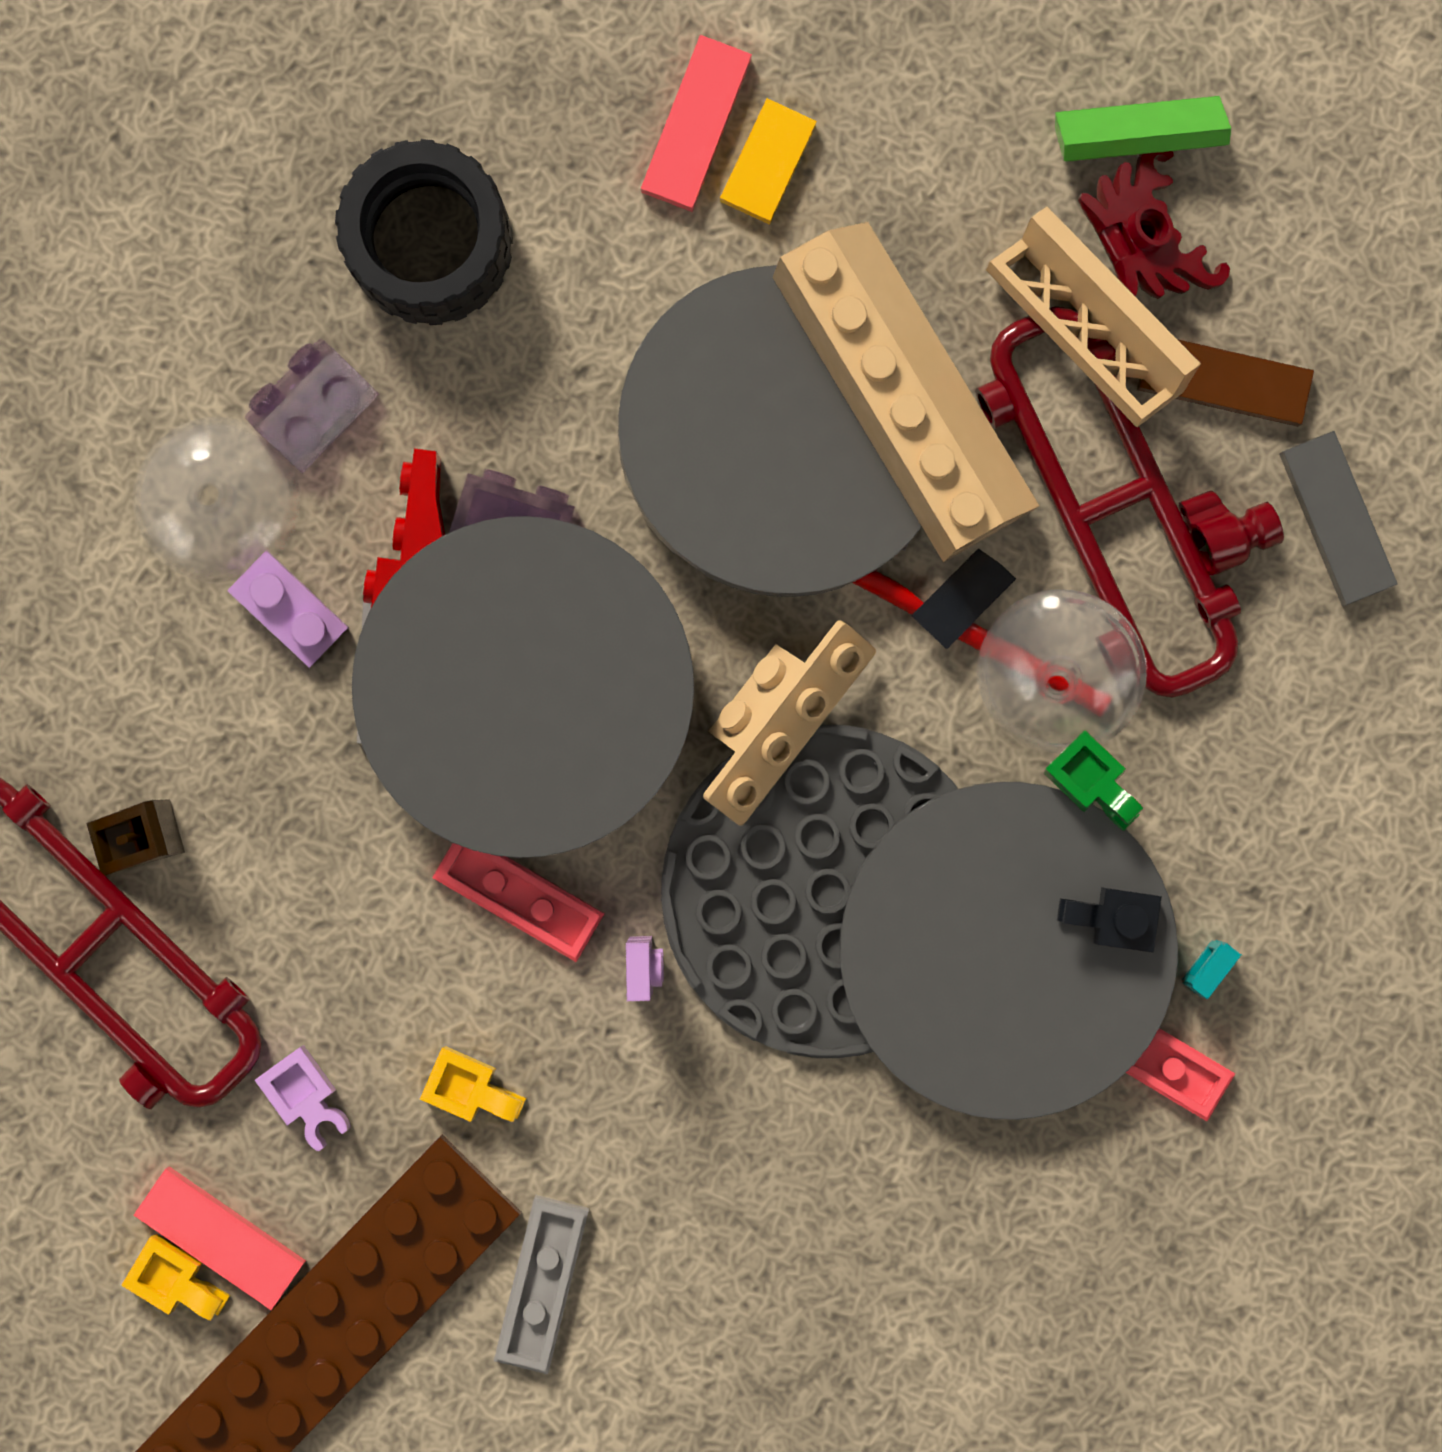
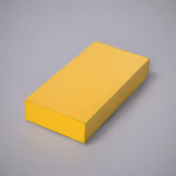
M766 98L720 196V202L770 225L815 130L817 121Z

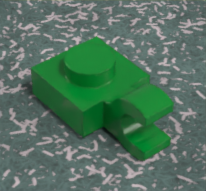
M1086 730L1045 768L1044 775L1084 813L1097 802L1109 819L1123 831L1139 817V813L1143 810L1141 804L1116 783L1124 774L1126 768Z

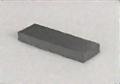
M1335 431L1279 453L1341 605L1346 606L1398 585Z

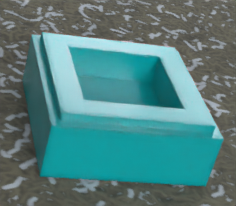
M1211 940L1182 978L1184 981L1182 984L1196 995L1208 1000L1242 954L1226 942Z

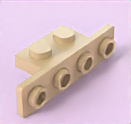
M838 620L805 663L775 644L768 655L757 664L753 674L734 699L723 708L719 718L708 731L735 753L704 792L703 798L739 826L745 824L874 657L876 649L842 620Z

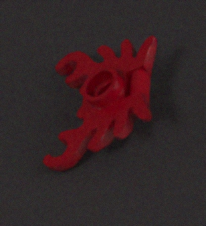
M1173 151L1139 154L1133 186L1130 184L1131 164L1124 162L1118 167L1113 183L1107 175H1102L1099 178L1097 199L1088 193H1082L1078 199L1081 209L1095 229L1117 278L1134 296L1137 295L1138 285L1142 291L1156 299L1165 295L1164 289L1183 294L1189 291L1190 288L1187 281L1198 287L1210 290L1223 285L1230 274V267L1227 262L1219 264L1215 268L1214 274H1210L1204 269L1202 259L1207 254L1204 245L1196 247L1187 254L1181 253L1178 246L1182 239L1181 233L1173 227L1172 219L1167 213L1166 203L1155 199L1152 195L1153 190L1165 189L1173 183V179L1169 175L1160 174L1154 167V159L1166 162L1174 156Z

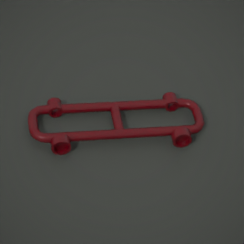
M1059 306L1049 308L1058 319L1078 322V312L1071 308ZM1030 316L1024 317L999 332L993 342L990 363L995 380L976 388V398L993 429L1015 420L1112 625L1113 631L1093 640L1095 652L1104 671L1112 680L1133 671L1144 688L1157 696L1170 698L1189 694L1218 680L1229 672L1237 658L1239 642L1231 618L1241 614V607L1234 591L1228 584L1218 588L1215 587L1140 427H1136L1096 384L1097 391L1139 478L1079 505L1012 362L1013 351L1018 345L1045 333ZM1088 338L1087 349L1097 359L1116 361V350L1107 340ZM1149 498L1192 589L1196 608L1204 624L1210 628L1216 642V650L1211 658L1172 676L1164 675L1156 668L1089 526Z
M0 778V806L4 813L16 825L27 831L106 908L60 956L1 900L0 932L135 1062L119 1078V1082L126 1092L139 1104L151 1110L166 1094L185 1106L197 1108L214 1105L222 1100L252 1070L260 1055L262 1043L259 1028L250 1015L242 1009L250 1000L248 995L228 977H225L219 984L212 980L43 816L51 808V805L33 787L26 784L18 792L11 784ZM122 924L202 1001L205 1008L215 1018L226 1024L237 1035L239 1040L237 1053L208 1083L193 1085L188 1082L76 973Z

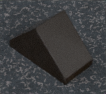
M170 799L145 801L86 823L99 870L104 875L185 853Z

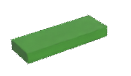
M1220 96L1055 112V132L1063 161L1066 162L1230 145L1231 126Z

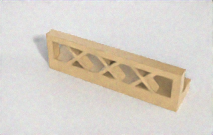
M1045 207L1031 217L1020 241L989 262L986 271L1136 427L1140 426L1181 395L1201 365L1048 207ZM1025 256L1041 272L1040 283L1021 280L1009 267ZM1050 299L1069 301L1078 310V322L1058 319L1049 309ZM1088 338L1107 340L1116 350V361L1097 359L1087 349ZM1126 377L1144 379L1158 394L1141 405L1126 389Z

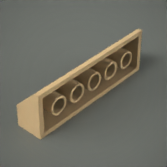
M869 222L828 230L780 257L772 278L943 563L1039 507L1038 502Z

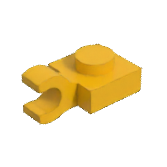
M444 1046L439 1053L420 1100L469 1122L475 1119L479 1107L500 1118L514 1122L515 1119H518L527 1098L490 1084L496 1068Z
M154 1234L148 1239L121 1285L168 1315L174 1312L181 1302L196 1314L209 1321L213 1319L215 1314L218 1316L231 1296L213 1284L197 1279L195 1276L203 1263L158 1234Z

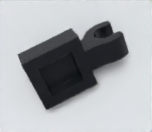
M1101 887L1099 904L1060 898L1057 921L1071 925L1096 927L1093 943L1097 945L1154 953L1162 896Z

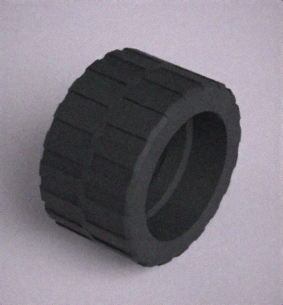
M428 139L408 142V140L396 142L394 146L384 150L382 148L371 154V158L364 164H359L352 172V178L347 185H344L339 196L341 201L335 215V224L338 232L336 240L338 249L345 258L344 263L370 300L377 302L379 307L391 316L396 315L403 318L405 322L417 324V322L429 323L430 326L443 325V322L452 320L456 322L466 318L467 314L476 309H481L488 303L490 296L495 291L497 292L504 282V274L510 267L512 259L510 250L511 244H513V236L508 221L509 217L498 188L490 174L487 175L482 165L472 156L462 153L460 148L448 143L446 145L435 143L434 140ZM419 187H443L457 192L471 206L478 226L477 241L467 260L448 276L429 282H409L391 274L380 262L374 245L375 227L385 208L401 194Z

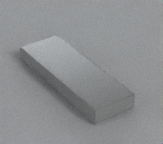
M535 1195L494 1357L495 1362L544 1374L549 1373L589 1208Z

